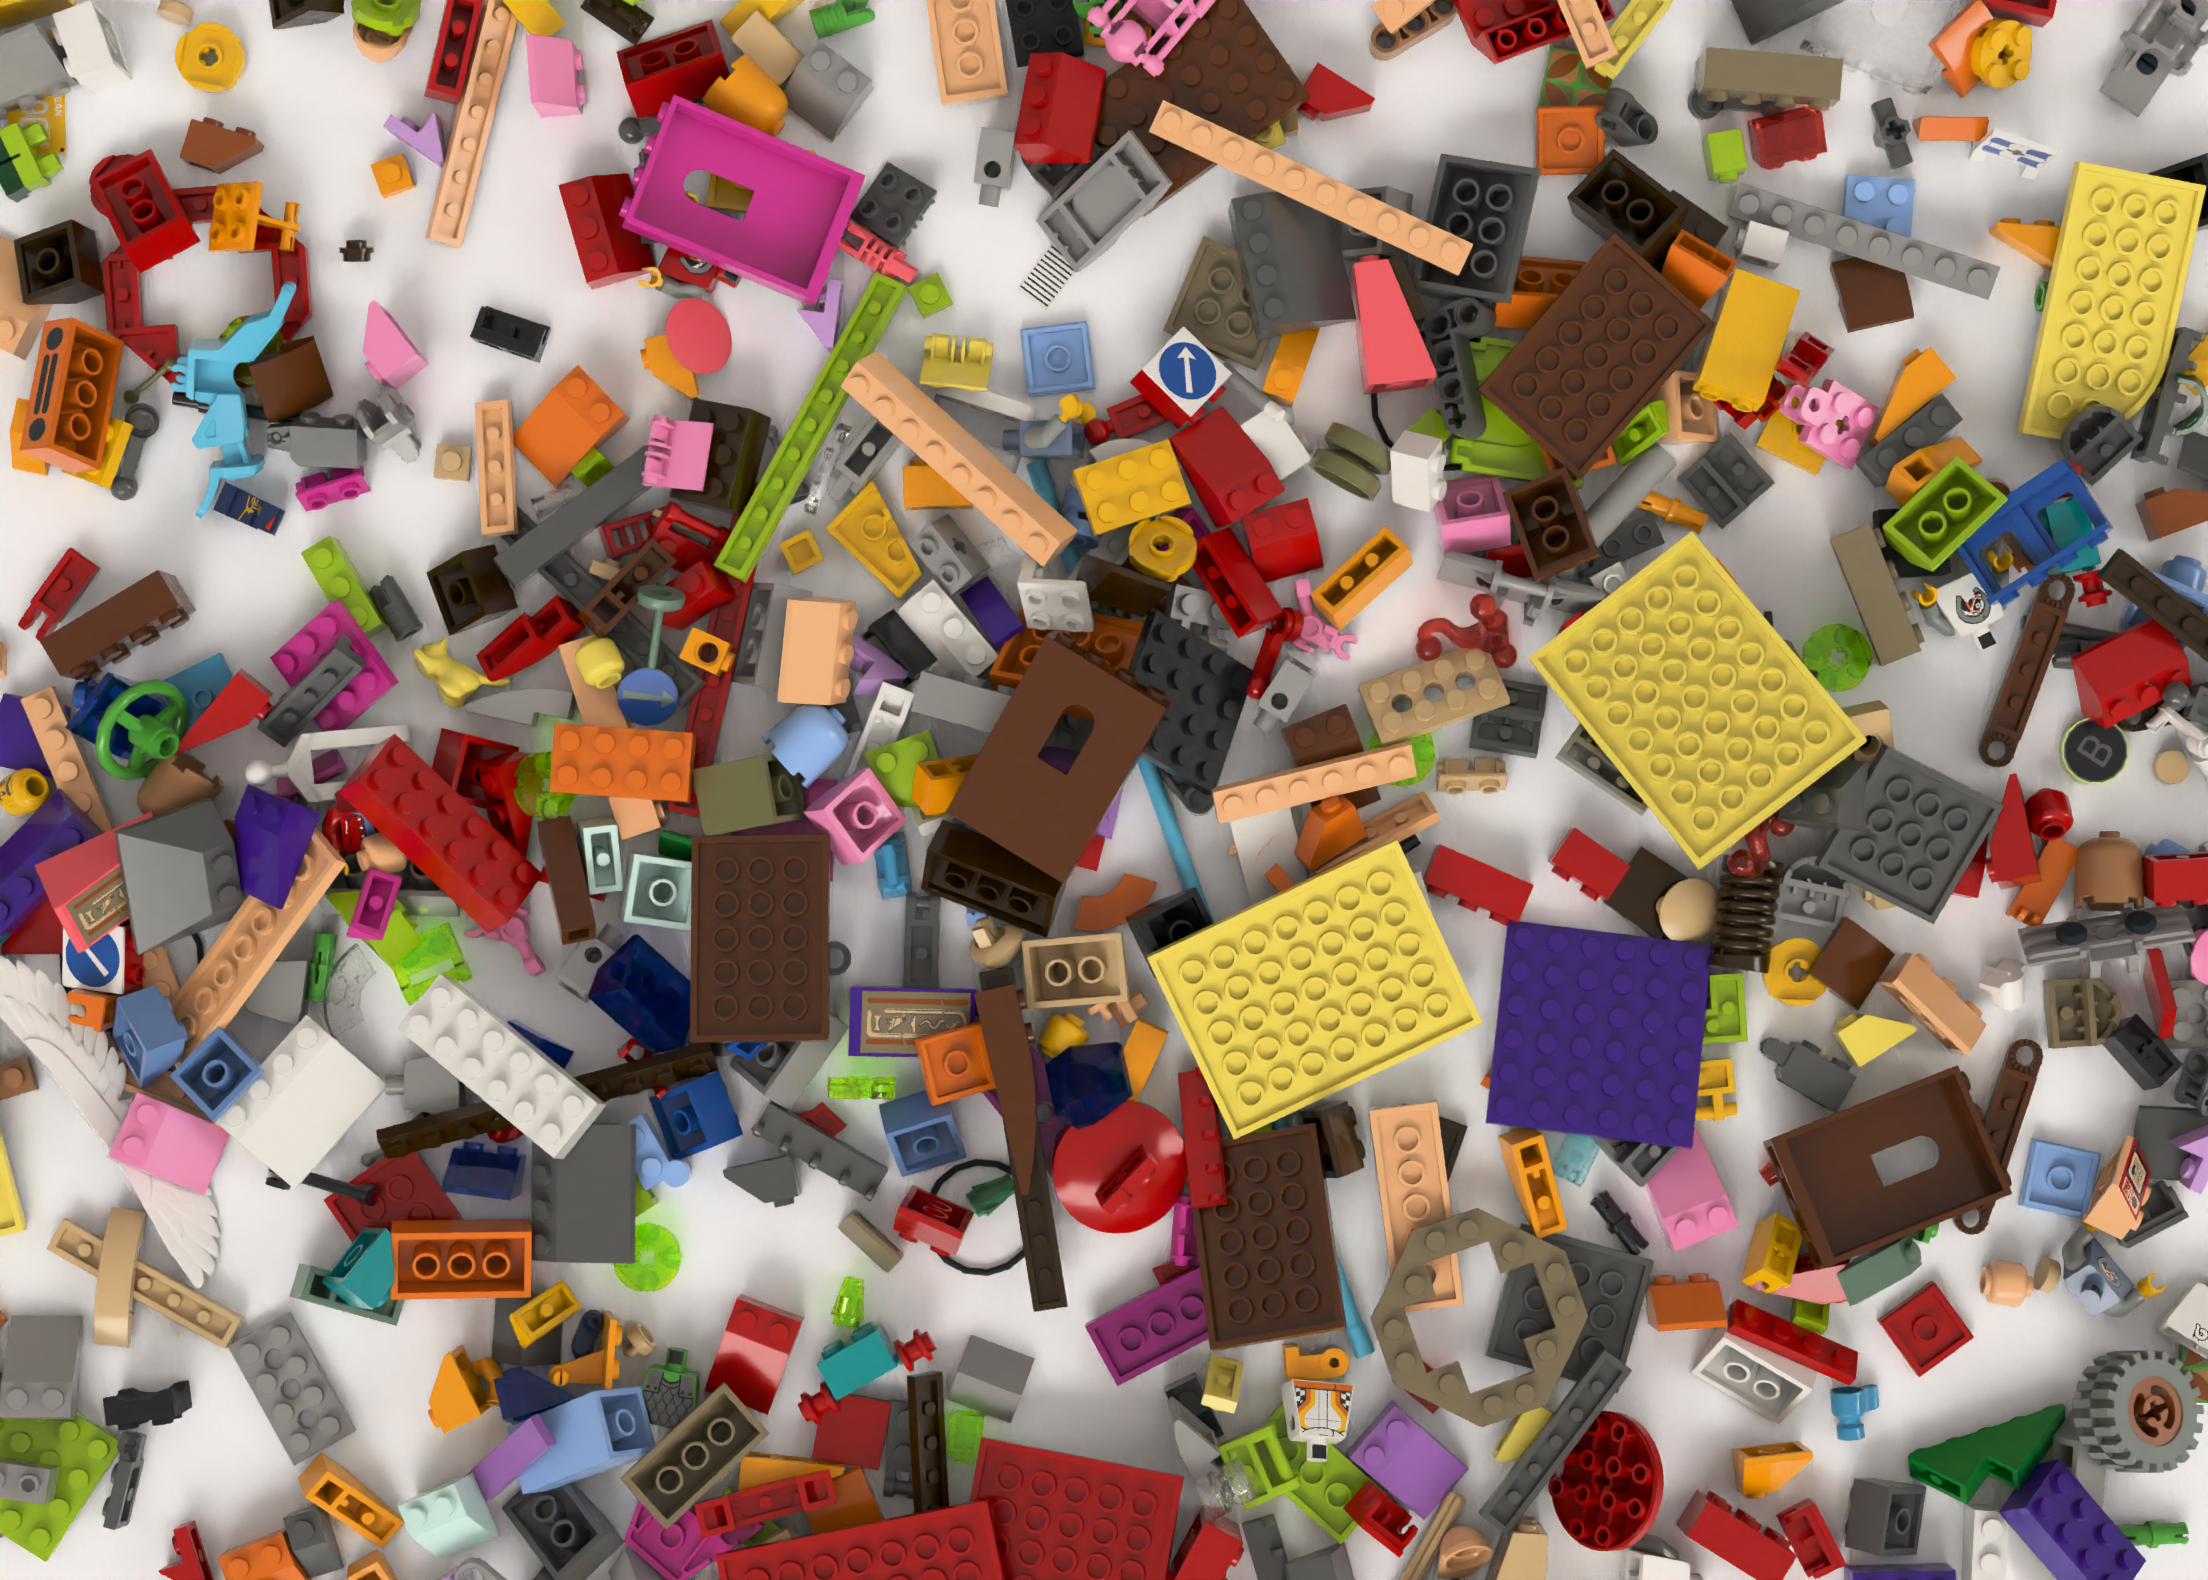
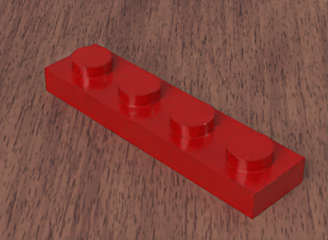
M1736 1299L1730 1305L1728 1333L1846 1385H1850L1856 1379L1857 1351L1739 1299Z

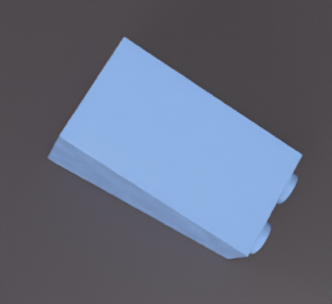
M641 1386L593 1391L540 1413L539 1415L557 1443L518 1476L522 1494L544 1492L639 1460L655 1446ZM528 1419L507 1427L508 1436Z

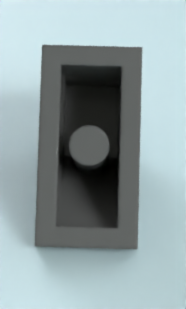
M792 1154L728 1167L723 1170L726 1179L764 1203L774 1202V1207L795 1203L794 1197L801 1194Z
M315 1504L293 1511L283 1518L292 1551L310 1578L344 1568L328 1512Z

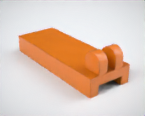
M2060 838L2046 840L2037 855L2042 882L2020 886L2005 914L2027 926L2041 925L2076 863L2078 848Z

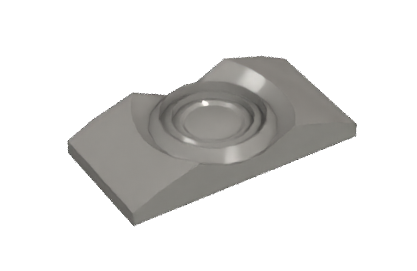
M1129 130L1064 192L1036 222L1075 273L1080 272L1110 249L1131 224L1149 212L1173 183L1135 133Z

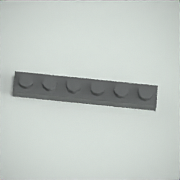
M1602 1348L1479 1510V1515L1505 1535H1508L1632 1370Z

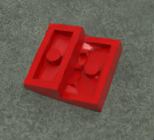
M49 898L1 945V954H63V926Z

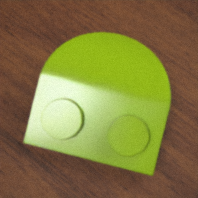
M930 730L865 752L870 769L895 804L902 807L918 806L911 798L916 763L940 760Z

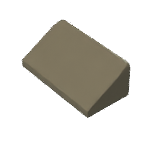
M853 1210L838 1227L846 1237L885 1272H889L904 1256L903 1252L857 1210Z

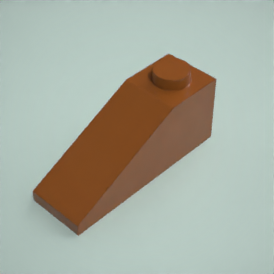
M2160 487L2144 493L2145 500L2135 504L2149 542L2208 521V492L2174 489L2165 493L2164 487Z

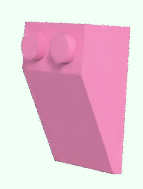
M137 1092L132 1097L106 1158L205 1195L230 1134L220 1126Z
M1694 1128L1692 1148H1679L1645 1184L1668 1246L1674 1251L1739 1227L1727 1193L1697 1128Z

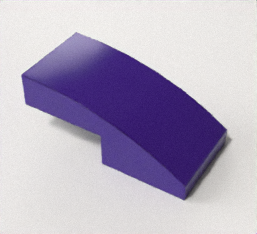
M988 576L960 594L965 604L997 648L1025 629Z

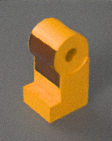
M1296 1343L1282 1344L1285 1379L1287 1382L1291 1379L1320 1380L1337 1378L1345 1374L1349 1368L1348 1356L1336 1345L1324 1346L1320 1351L1299 1352V1346Z

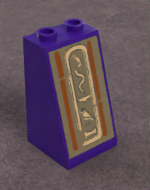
M851 986L848 1056L918 1057L914 1042L915 1038L976 1022V1017H979L974 993L977 992V989Z

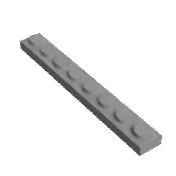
M1741 182L1738 184L1728 216L1788 231L1790 236L1989 300L2001 268L1988 262Z

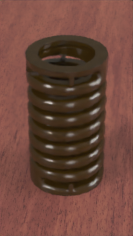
M1723 855L1722 870L1727 874L1720 876V884L1725 887L1718 889V896L1724 900L1716 902V909L1720 913L1714 915V922L1718 926L1712 928V934L1717 938L1710 942V947L1716 952L1708 956L1707 964L1768 974L1771 956L1768 952L1763 951H1770L1773 944L1771 941L1762 938H1772L1774 936V929L1763 925H1774L1776 917L1764 912H1776L1778 904L1765 899H1778L1780 891L1762 885H1780L1782 877L1778 875V870L1784 868V863L1751 857ZM1749 870H1764V873Z

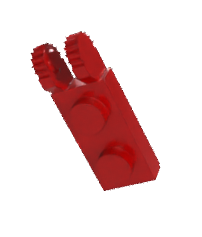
M68 548L31 599L30 603L32 604L19 620L18 626L23 630L29 629L35 623L42 610L48 617L38 629L35 638L40 641L53 633L57 628L58 622L61 623L100 570V567L74 548Z

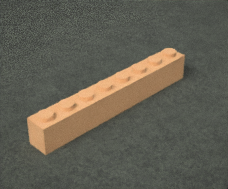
M878 351L856 362L841 385L846 392L1042 567L1062 554L1078 532L1071 523Z

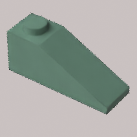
M1911 1235L1858 1255L1837 1273L1849 1306L1856 1305L1911 1275L1922 1265L1921 1251L1919 1246L1913 1242Z
M299 1263L289 1297L397 1326L404 1300H391L390 1294L382 1306L378 1308L375 1306L373 1310L351 1307L322 1283L329 1270Z

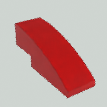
M556 595L533 616L526 613L521 614L476 655L488 680L491 682L497 681L536 663L559 648V645L567 643L586 628L584 623L577 617L578 612L574 605Z

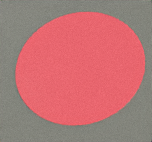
M688 298L678 302L669 312L666 321V338L669 348L678 362L688 370L698 374H711L720 370L728 361L732 349L731 332L720 311L707 301Z

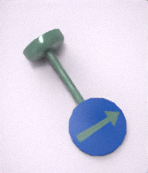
M654 584L640 586L637 591L639 603L648 609L655 610L648 666L629 672L621 680L617 690L618 706L623 715L630 721L643 726L657 725L666 721L675 712L679 700L678 688L674 680L663 670L657 669L656 664L663 613L680 610L685 604L686 595L679 589Z

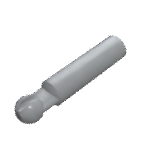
M1654 443L1643 451L1586 511L1598 548L1677 465L1674 458L1659 444ZM1575 567L1557 574L1556 577L1569 578L1574 573Z

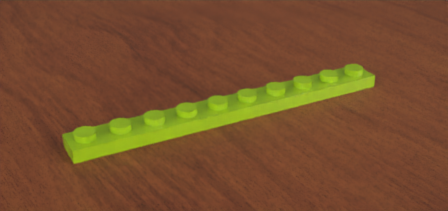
M875 272L714 563L718 570L745 583L747 582L850 395L841 387L842 383L857 361L874 352L908 290L904 284Z

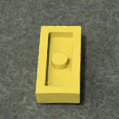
M1211 1354L1206 1371L1201 1405L1208 1406L1217 1411H1226L1234 1414L1238 1403L1244 1363Z

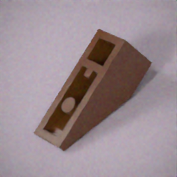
M651 538L581 610L577 617L599 638H604L639 602L637 599L638 588L644 585H655L676 563V560Z

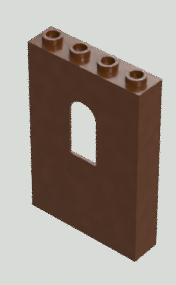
M1052 631L1044 638L946 812L1064 884L1076 869L1172 702L1165 699L1167 694L1153 685L1146 687L1137 682V676L1123 667L1116 669L1106 663L1107 658L1093 649L1086 651L1076 645L1077 640L1064 631H1059L1058 633ZM1072 705H1081L1092 713L1094 728L1068 774H1065L1040 759L1038 755L1064 710Z
M1958 1065L1763 1141L1815 1270L1825 1269L2012 1194L2010 1175L2004 1167L2000 1166L1996 1156L1998 1154L1996 1142L1991 1135L1986 1133L1982 1123L1984 1122L1983 1112L1980 1106L1973 1102L1969 1093L1971 1089L1970 1081L1965 1072L1960 1071ZM1918 1136L1929 1137L1937 1144L1939 1159L1935 1166L1883 1187L1870 1155Z

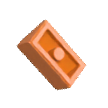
M1923 116L1913 120L1912 126L1919 141H1980L1987 134L1989 119L1988 117Z

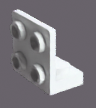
M1025 552L1017 584L1027 628L1092 632L1094 620L1086 583L1084 581L1047 579L1046 567H1042Z

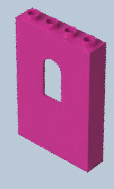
M673 95L670 104L663 101L656 121L662 123L657 135L650 134L644 149V153L649 154L645 167L638 165L631 184L637 186L633 198L626 196L619 216L625 218L622 228L813 306L818 301L866 175L677 95ZM695 170H704L754 191L743 222L690 200L684 191L686 176Z

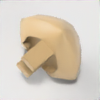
M990 916L977 919L976 924L978 927L971 931L974 938L969 946V956L977 964L992 970L1002 969L1010 965L1022 950V941L1026 940L1024 931L1012 924L995 927Z

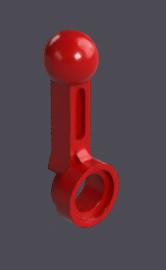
M1290 607L1283 608V613L1271 621V629L1266 628L1265 636L1253 668V674L1250 675V683L1247 687V696L1250 698L1261 699L1268 688L1282 643L1293 642L1300 636L1304 620L1299 610Z

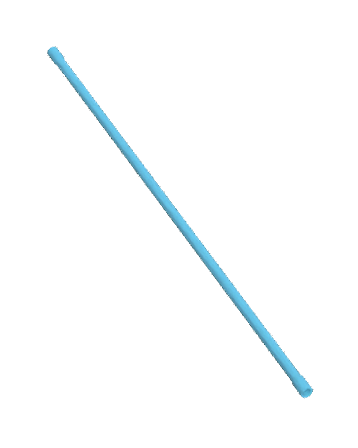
M1045 459L1027 464L1026 468L1035 492L1060 515L1064 516L1061 512V507L1055 493V485ZM1067 546L1061 554L1065 569L1069 575L1080 560L1078 552L1075 548ZM1091 607L1092 612L1100 613L1099 609ZM1140 757L1137 763L1184 890L1193 887L1197 888L1214 924L1212 914L1157 766ZM1286 1116L1271 1122L1273 1130L1290 1127ZM1337 1255L1347 1325L1346 1333L1355 1357L1360 1358L1375 1352L1366 1325L1360 1317Z

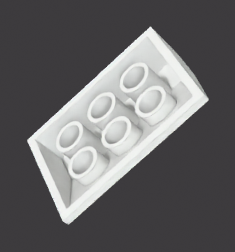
M307 1015L261 1064L264 1072L216 1121L226 1132L295 1190L385 1090L384 1081Z
M1965 1504L1961 1580H2057L1999 1514L2003 1505Z

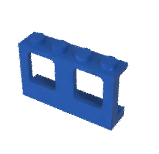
M2061 459L2006 495L2008 501L1957 550L1989 597L1986 599L1989 605L2000 603L2003 607L2020 596L2017 591L2028 583L2033 588L2050 576L2047 571L2056 565H2059L2062 569L2079 558L2076 552L2088 545L2090 549H2093L2108 540L2109 537L2106 533L2112 530L2113 526L2068 459ZM2071 493L2094 525V530L2063 550H2060L2039 519L2038 514L2040 510L2064 494ZM2011 531L2016 535L2034 562L2035 568L2002 588L1981 558L1980 551L2006 532Z

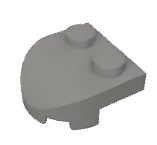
M1818 856L1805 857L1794 861L1780 875L1782 883L1776 885V889L1780 891V897L1773 900L1778 904V910L1771 912V914L1777 919L1834 930L1842 919L1845 900L1850 894L1849 882L1818 867L1814 863Z

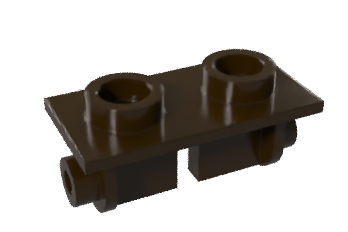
M585 0L580 6L585 12L635 46L655 19L637 5L632 6L623 0Z

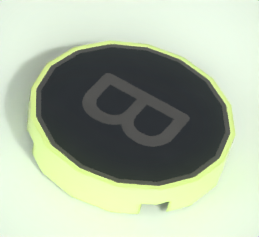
M2085 718L2073 723L2064 732L2059 744L2061 763L2064 770L2074 780L2084 784H2104L2115 779L2124 770L2129 758V743L2124 732L2116 724L2105 729L2090 718Z

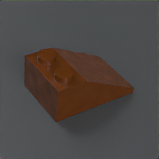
M1566 466L1503 492L1536 583L1600 557L1585 507L1576 483Z
M1346 703L1280 730L1295 768L1364 751ZM1377 786L1342 794L1354 804L1356 809L1381 800ZM1323 799L1309 802L1311 809L1320 804Z

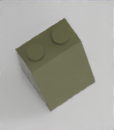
M773 754L692 769L694 776L693 789L697 795L700 810L699 823L703 829L704 836L723 835L808 819L804 814L807 808L803 785L801 784V774L798 772L793 776Z

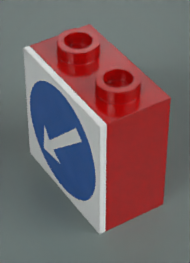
M1183 326L1137 373L1130 383L1179 429L1187 420L1193 425L1206 411L1202 405L1207 400L1213 404L1225 392L1226 388L1222 384L1232 373Z
M130 919L121 923L79 954L63 927L62 986L115 994H125L142 988L145 978V967L143 966L144 953L140 955L135 953Z

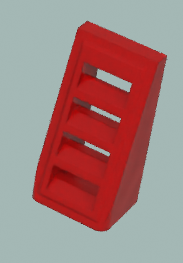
M665 506L658 509L663 511ZM653 510L607 523L598 528L607 558L613 560L638 552L642 548L645 541L638 523L644 522L649 536L654 527L651 519L656 517L652 515ZM630 526L635 544L630 545L625 527ZM616 530L622 547L618 549L616 547L612 535V532Z

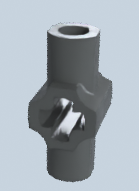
M1891 97L1873 103L1870 107L1878 127L1877 132L1873 135L1876 147L1885 149L1892 169L1901 168L1912 163L1913 159L1906 141V136L1911 131L1908 120L1898 117ZM1888 129L1890 132L1896 131L1898 136L1896 138L1893 135L1887 136L1886 131Z

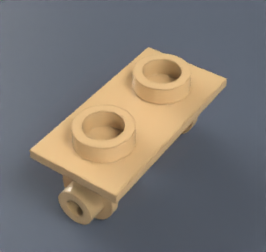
M1498 758L1474 759V770H1468L1467 759H1443V762H1437V776H1439L1437 792L1457 795L1465 791H1480L1484 794H1493L1499 790H1505L1508 777L1505 761H1499Z

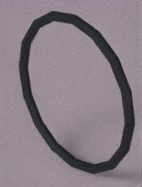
M974 1159L954 1165L936 1180L930 1193L937 1195L945 1181L956 1172L974 1166L995 1167L1012 1176L1011 1168L1000 1161ZM1022 1249L1007 1263L989 1269L970 1268L954 1261L948 1256L939 1255L944 1263L964 1274L989 1276L1011 1269L1025 1255L1024 1249Z

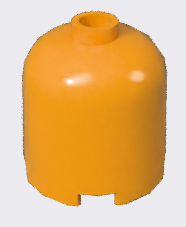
M747 54L743 55L731 64L735 71L726 80L720 76L705 94L702 105L707 109L776 137L786 126L783 118L788 110L787 97L782 89Z

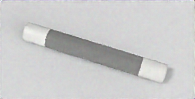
M1213 353L1232 373L1227 379L1229 383L1276 422L1284 417L1285 411L1216 353Z

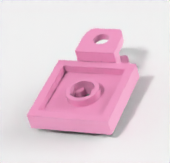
M1830 379L1824 380L1821 389L1815 387L1803 388L1800 385L1790 384L1779 405V409L1785 417L1797 424L1804 425L1797 441L1842 468L1853 470L1880 410L1879 407L1835 380ZM1797 396L1799 402L1798 405L1795 408H1793L1791 402L1793 397ZM1837 419H1841L1843 421L1842 428L1837 433L1839 427L1835 424Z

